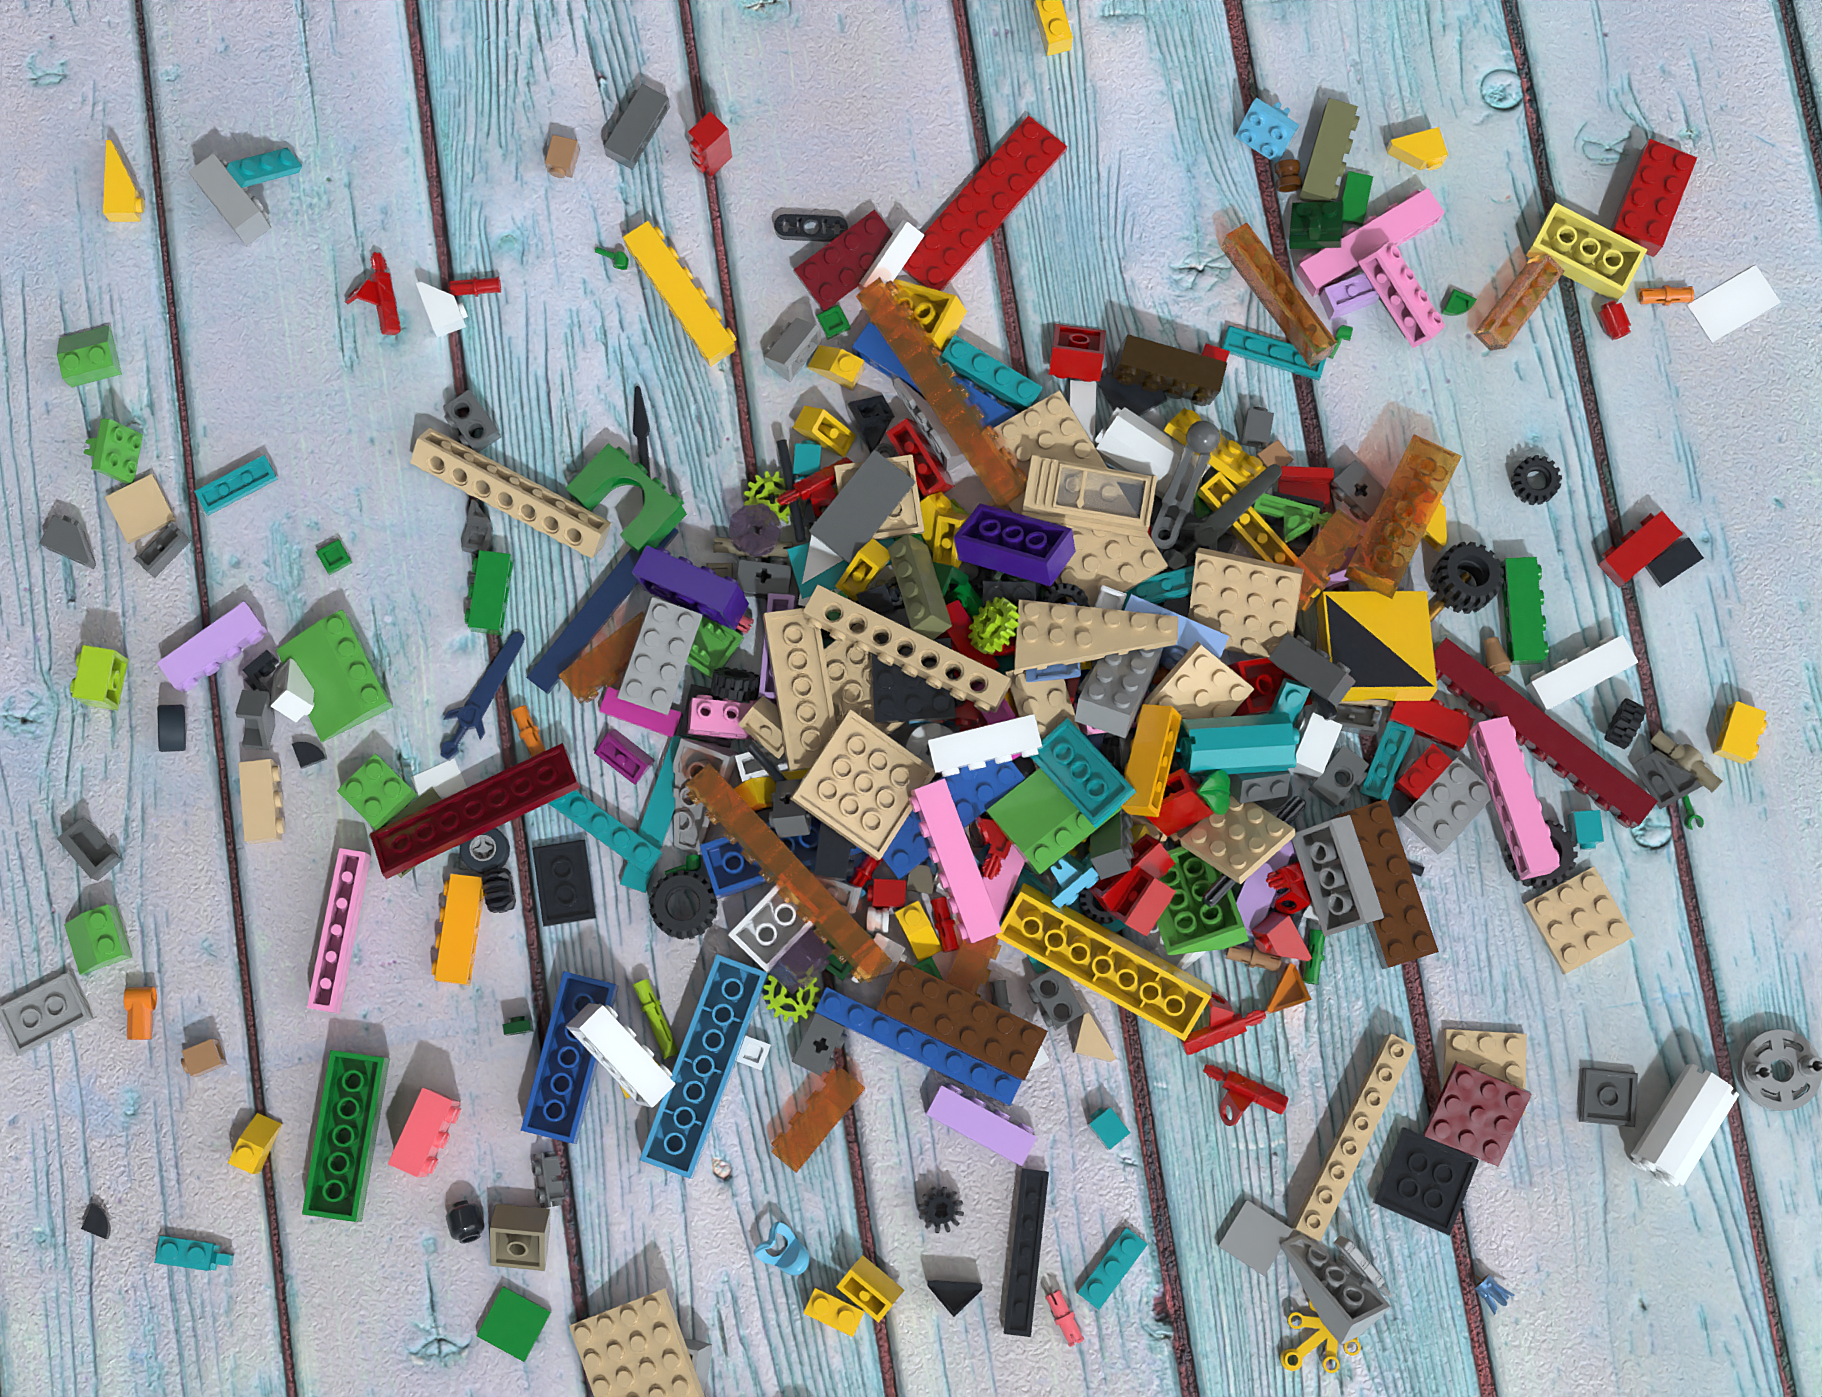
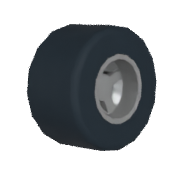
M182 704L159 705L157 707L159 751H185V706Z
M494 828L460 844L459 852L462 861L468 868L483 874L490 869L502 868L506 865L510 856V845L504 834L497 828Z

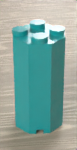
M1285 713L1182 719L1175 745L1176 753L1181 752L1182 757L1181 760H1177L1179 770L1183 768L1191 777L1209 776L1216 770H1224L1227 774L1287 771L1289 768H1295L1297 764L1295 747L1299 743V731L1297 728H1293L1289 716Z

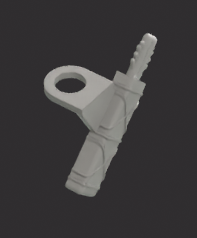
M1338 1236L1334 1241V1245L1344 1256H1341L1336 1263L1341 1267L1346 1265L1351 1269L1350 1274L1357 1279L1362 1276L1366 1281L1377 1287L1384 1296L1391 1298L1392 1293L1383 1284L1385 1280L1378 1270L1359 1251L1353 1241L1343 1236Z

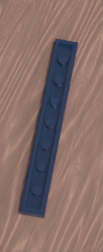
M674 528L658 546L666 549L679 531ZM630 548L526 677L547 695L639 583L632 571L640 555L632 548Z

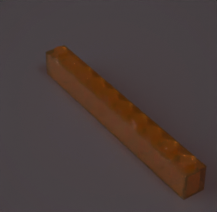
M879 277L858 293L856 298L997 505L1007 506L1026 491L1027 484L1025 481L1028 480L1027 476L1020 467L1015 468L1011 462L1013 459L1012 454L1005 446H1000L996 440L999 436L994 428L984 423L982 420L985 417L984 413L976 404H971L968 399L970 396L969 391L962 383L958 385L954 379L956 373L949 363H943L939 357L942 352L933 341L931 343L925 336L928 334L921 322H915L911 316L914 312L905 300L902 302L897 294L900 291L891 280L886 281Z
M710 763L685 784L689 790L686 795L696 806L701 803L707 809L704 814L714 825L718 822L725 829L722 834L732 845L737 842L744 849L741 855L750 864L756 862L762 869L758 872L768 884L774 882L780 888L777 894L786 904L792 901L798 908L795 913L805 924L810 921L816 927L813 933L823 944L828 941L835 948L832 953L842 964L847 961L853 969L850 973L860 984L865 981L869 985L892 964V960Z

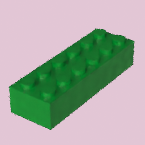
M330 1050L302 1215L362 1222L390 1059Z

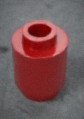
M1613 300L1600 306L1602 311L1597 314L1606 335H1610L1612 341L1631 333L1629 328L1631 323L1622 303L1616 304V301Z

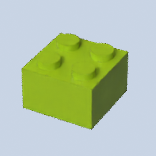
M83 645L82 651L76 657V667H78L76 678H73L71 681L70 691L72 697L86 706L118 711L129 659L112 649Z

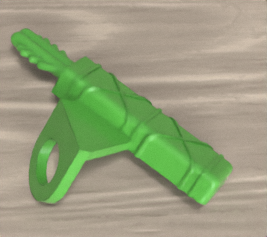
M1265 493L1254 502L1253 510L1257 513L1267 514L1284 520V541L1286 543L1309 531L1311 527L1315 528L1316 524H1319L1322 529L1325 528V530L1331 531L1334 528L1338 529L1341 520L1337 519L1335 514L1331 515L1328 512L1319 514L1320 508L1305 505Z

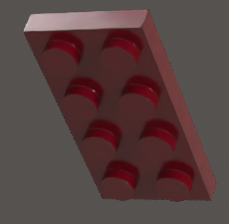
M874 209L796 267L793 272L824 312L861 285L859 283L893 233Z

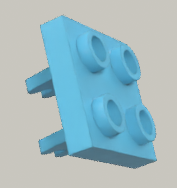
M1256 98L1251 104L1235 138L1274 163H1277L1282 159L1299 124L1288 118L1290 112L1288 107L1284 110L1280 109L1282 105L1280 102L1271 107Z
M1066 853L1051 865V871L1057 879L1053 884L1052 902L1058 909L1064 904L1068 906L1077 899L1079 891L1084 887L1087 889L1092 887L1098 881V873L1090 859V853L1081 861Z

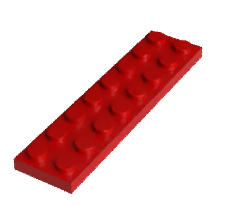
M1028 115L925 231L924 237L902 267V270L921 286L943 291L1067 151L1068 146Z

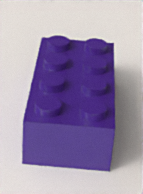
M979 503L954 536L958 560L1048 586L1053 584L1076 552L1072 528Z
M647 545L632 571L645 592L677 606L700 613L702 617L734 631L749 605L744 596V591L739 588V583L729 576L721 578L712 569L705 566L698 568L689 559L682 556L675 558L671 556L669 551L659 546L654 549Z

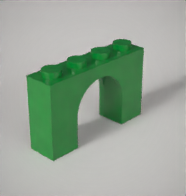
M608 443L572 480L566 489L572 498L590 512L612 490L618 487L631 485L644 490L645 503L641 512L620 534L625 543L641 556L647 545L655 549L687 515L682 506L684 501L674 492L669 495L664 490L666 486L658 478H649L646 475L648 471L639 462L635 464L628 460L630 456L621 447L618 446L615 449Z

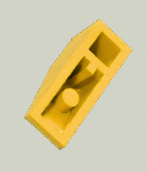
M106 140L103 214L110 222H141V213L145 211L144 198L141 197L119 150L111 140Z

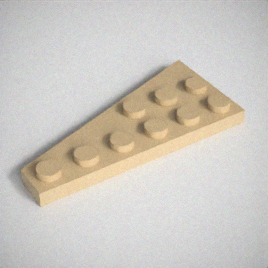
M1019 599L1017 613L1020 614V617L1017 619L1019 626L1016 627L1013 675L1023 673V670L1036 668L1041 670L1047 669L1049 665L1060 663L1069 665L1101 659L1105 655L1118 653V655L1128 654L1131 650H1150L1176 645L1178 640V616Z

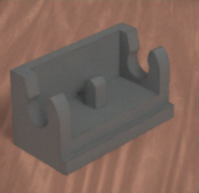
M171 521L166 524L168 527L139 556L136 555L133 558L154 578L192 541Z
M1339 704L1336 707L1339 715L1332 721L1342 724L1340 731L1374 736L1378 732L1379 725L1377 724V719L1380 715V710Z

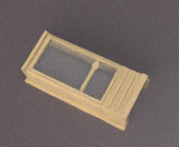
M1032 455L1022 515L1051 523L1146 539L1150 525L1157 476Z

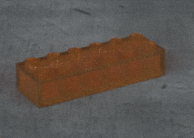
M1413 434L1348 565L1344 577L1393 599L1460 462L1461 455Z

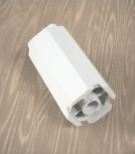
M1117 407L1109 419L1108 430L1103 428L1096 437L1095 448L1102 460L1119 471L1157 476L1155 495L1162 498L1174 476L1184 446L1124 407L1121 410ZM1193 453L1177 494V501H1181L1199 458L1195 453ZM1207 464L1203 475H1206L1209 471L1210 464Z
M1694 1064L1686 1065L1631 1153V1156L1634 1158L1631 1163L1644 1172L1648 1169L1656 1175L1654 1179L1666 1187L1670 1185L1674 1187L1684 1185L1739 1096L1736 1091L1731 1092L1733 1087L1712 1072L1707 1070L1703 1074L1697 1072L1699 1066Z

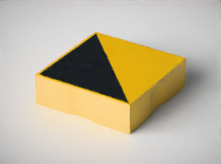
M1427 591L1322 592L1317 602V615L1323 651L1331 657L1329 661L1334 665L1339 661L1351 670L1349 675L1355 680V683L1341 701H1365L1369 699L1430 701L1437 691V680Z

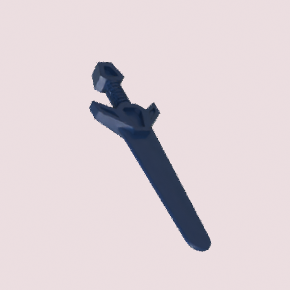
M514 632L509 637L464 706L450 710L445 715L443 720L458 718L460 724L457 727L458 729H456L457 731L452 735L453 738L443 742L441 757L448 761L452 760L459 753L458 744H460L461 739H463L462 737H464L463 735L468 730L476 728L480 741L485 735L482 718L524 643L525 637L521 632Z

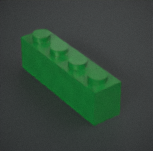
M1537 557L1505 558L1501 562L1500 568H1503L1504 571L1501 578L1504 579L1502 597L1507 656L1512 665L1540 664L1546 660L1545 657L1548 656L1549 652L1548 642L1544 641L1543 631L1546 630V617L1542 615L1541 605L1544 604V592L1539 588L1542 568L1540 564H1537Z

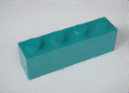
M956 335L953 336L941 355L940 365L947 366L954 374L971 381L976 387L990 393L1020 413L1035 405L1042 395V386Z

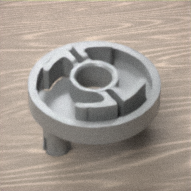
M1782 1029L1765 1031L1751 1038L1742 1049L1738 1059L1739 1081L1747 1096L1759 1106L1773 1111L1794 1110L1807 1104L1817 1093L1822 1080V1058L1819 1057L1813 1045L1798 1033ZM1775 1060L1782 1061L1787 1068L1786 1077L1781 1081L1775 1080L1772 1077L1773 1073H1770V1070H1772L1770 1067L1771 1063Z

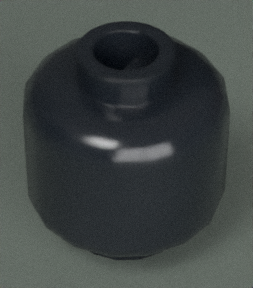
M467 1200L453 1204V1209L446 1214L451 1238L458 1240L461 1244L479 1239L481 1237L480 1234L485 1229L480 1207L476 1204H469Z

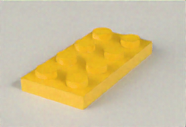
M1184 407L1167 424L1164 431L1185 446L1187 445L1186 434L1189 427L1195 422L1202 420L1196 412L1187 410ZM1219 430L1220 442L1217 448L1210 453L1211 459L1208 464L1243 489L1262 473L1266 467L1260 459L1244 452L1237 442L1228 440L1221 435Z

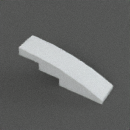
M1070 380L1069 406L1095 447L1096 382Z

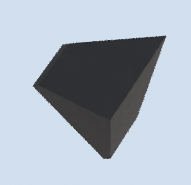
M883 395L851 401L847 404L848 416L870 454L880 444L891 420L895 417Z
M927 1280L929 1289L953 1317L982 1291L983 1286L982 1283Z

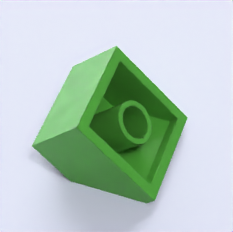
M110 325L59 338L57 358L62 379L71 388L122 375Z
M106 904L81 913L64 924L79 975H84L132 958L117 907Z

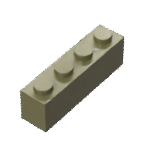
M1328 98L1299 194V200L1305 202H1329L1336 200L1340 188L1339 185H1336L1338 177L1343 176L1347 164L1342 160L1344 154H1349L1353 139H1350L1349 136L1351 130L1356 131L1360 116H1356L1358 106Z
M905 534L888 547V552L911 629L934 640L952 627L928 546L911 535Z

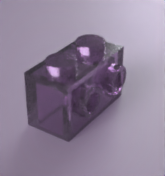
M810 928L774 965L769 973L793 995L799 987L804 991L814 980L811 975L816 970L821 973L831 963L828 957L834 950Z

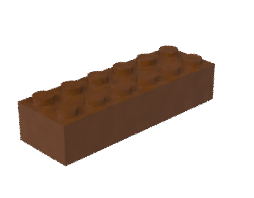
M1387 799L1333 816L1331 820L1350 815L1384 915L1382 919L1367 923L1382 970L1439 952Z
M901 960L877 1008V1012L1021 1081H1025L1048 1032Z

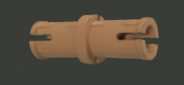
M1235 945L1227 948L1225 959L1248 964L1250 968L1259 967L1278 973L1282 956L1263 953L1258 947H1253L1252 949Z

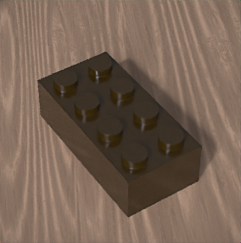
M1127 334L1118 349L1111 378L1117 379V382L1123 385H1132L1134 383L1141 385L1142 389L1148 392L1161 390L1167 393L1166 395L1170 398H1185L1191 400V403L1195 405L1206 406L1210 405L1220 393L1228 362Z

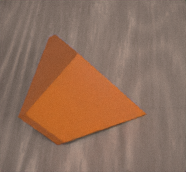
M1289 963L1286 965L1264 1010L1266 1014L1278 1012L1312 1000L1294 964Z

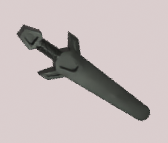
M1277 464L1267 467L1203 523H1187L1183 526L1181 530L1195 531L1194 541L1192 540V543L1190 542V545L1186 546L1187 548L1182 549V552H1174L1168 562L1172 569L1177 570L1187 565V557L1194 554L1193 552H1196L1195 550H1198L1197 548L1201 546H1209V550L1217 551V540L1281 476V467Z

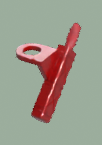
M373 252L370 260L372 261L371 267L375 270V273L371 275V281L367 279L357 286L344 302L348 305L355 299H359L376 305L381 333L383 335H397L401 331L393 292L392 278L390 273L385 272L387 264L380 252Z
M845 457L828 467H824L822 470L820 469L818 472L801 479V481H797V483L793 484V490L781 493L776 501L779 505H784L796 501L799 496L802 500L811 497L813 511L819 518L823 514L819 507L829 506L836 498L832 485L836 484L834 466L853 462L848 457Z
M978 816L975 818V822L984 845L991 844L988 852L991 857L985 859L984 866H982L983 876L992 880L994 876L997 877L999 875L1000 868H1002L1000 861L1001 859H1006L1012 844L993 820L982 819Z
M1299 861L1267 874L1266 882L1269 883L1268 886L1270 888L1273 887L1276 890L1288 888L1286 892L1279 895L1275 900V907L1278 911L1285 914H1293L1310 905V898L1303 882L1305 878ZM1285 900L1294 901L1296 905L1293 907H1285L1281 904V902Z
M1212 991L1211 998L1208 1001L1210 1006L1209 1026L1189 1033L1185 1041L1180 1039L1182 1048L1186 1055H1193V1053H1198L1203 1049L1247 1032L1246 1026L1253 1027L1257 1023L1260 1024L1266 1018L1265 1011L1256 1009L1251 1013L1249 1012L1244 1018L1240 1013L1235 1015L1228 1001L1220 994ZM1212 998L1217 999V1000L1220 1001L1222 1004L1216 1002V1001L1213 1000Z
M1211 1064L1204 1066L1203 1072L1209 1078L1223 1081L1222 1088L1229 1090L1219 1107L1220 1117L1225 1125H1236L1252 1102L1280 1115L1284 1113L1289 1100L1285 1094L1272 1090L1230 1069L1225 1073L1218 1066L1215 1067V1065ZM1227 1105L1232 1110L1233 1116L1231 1120L1226 1115Z

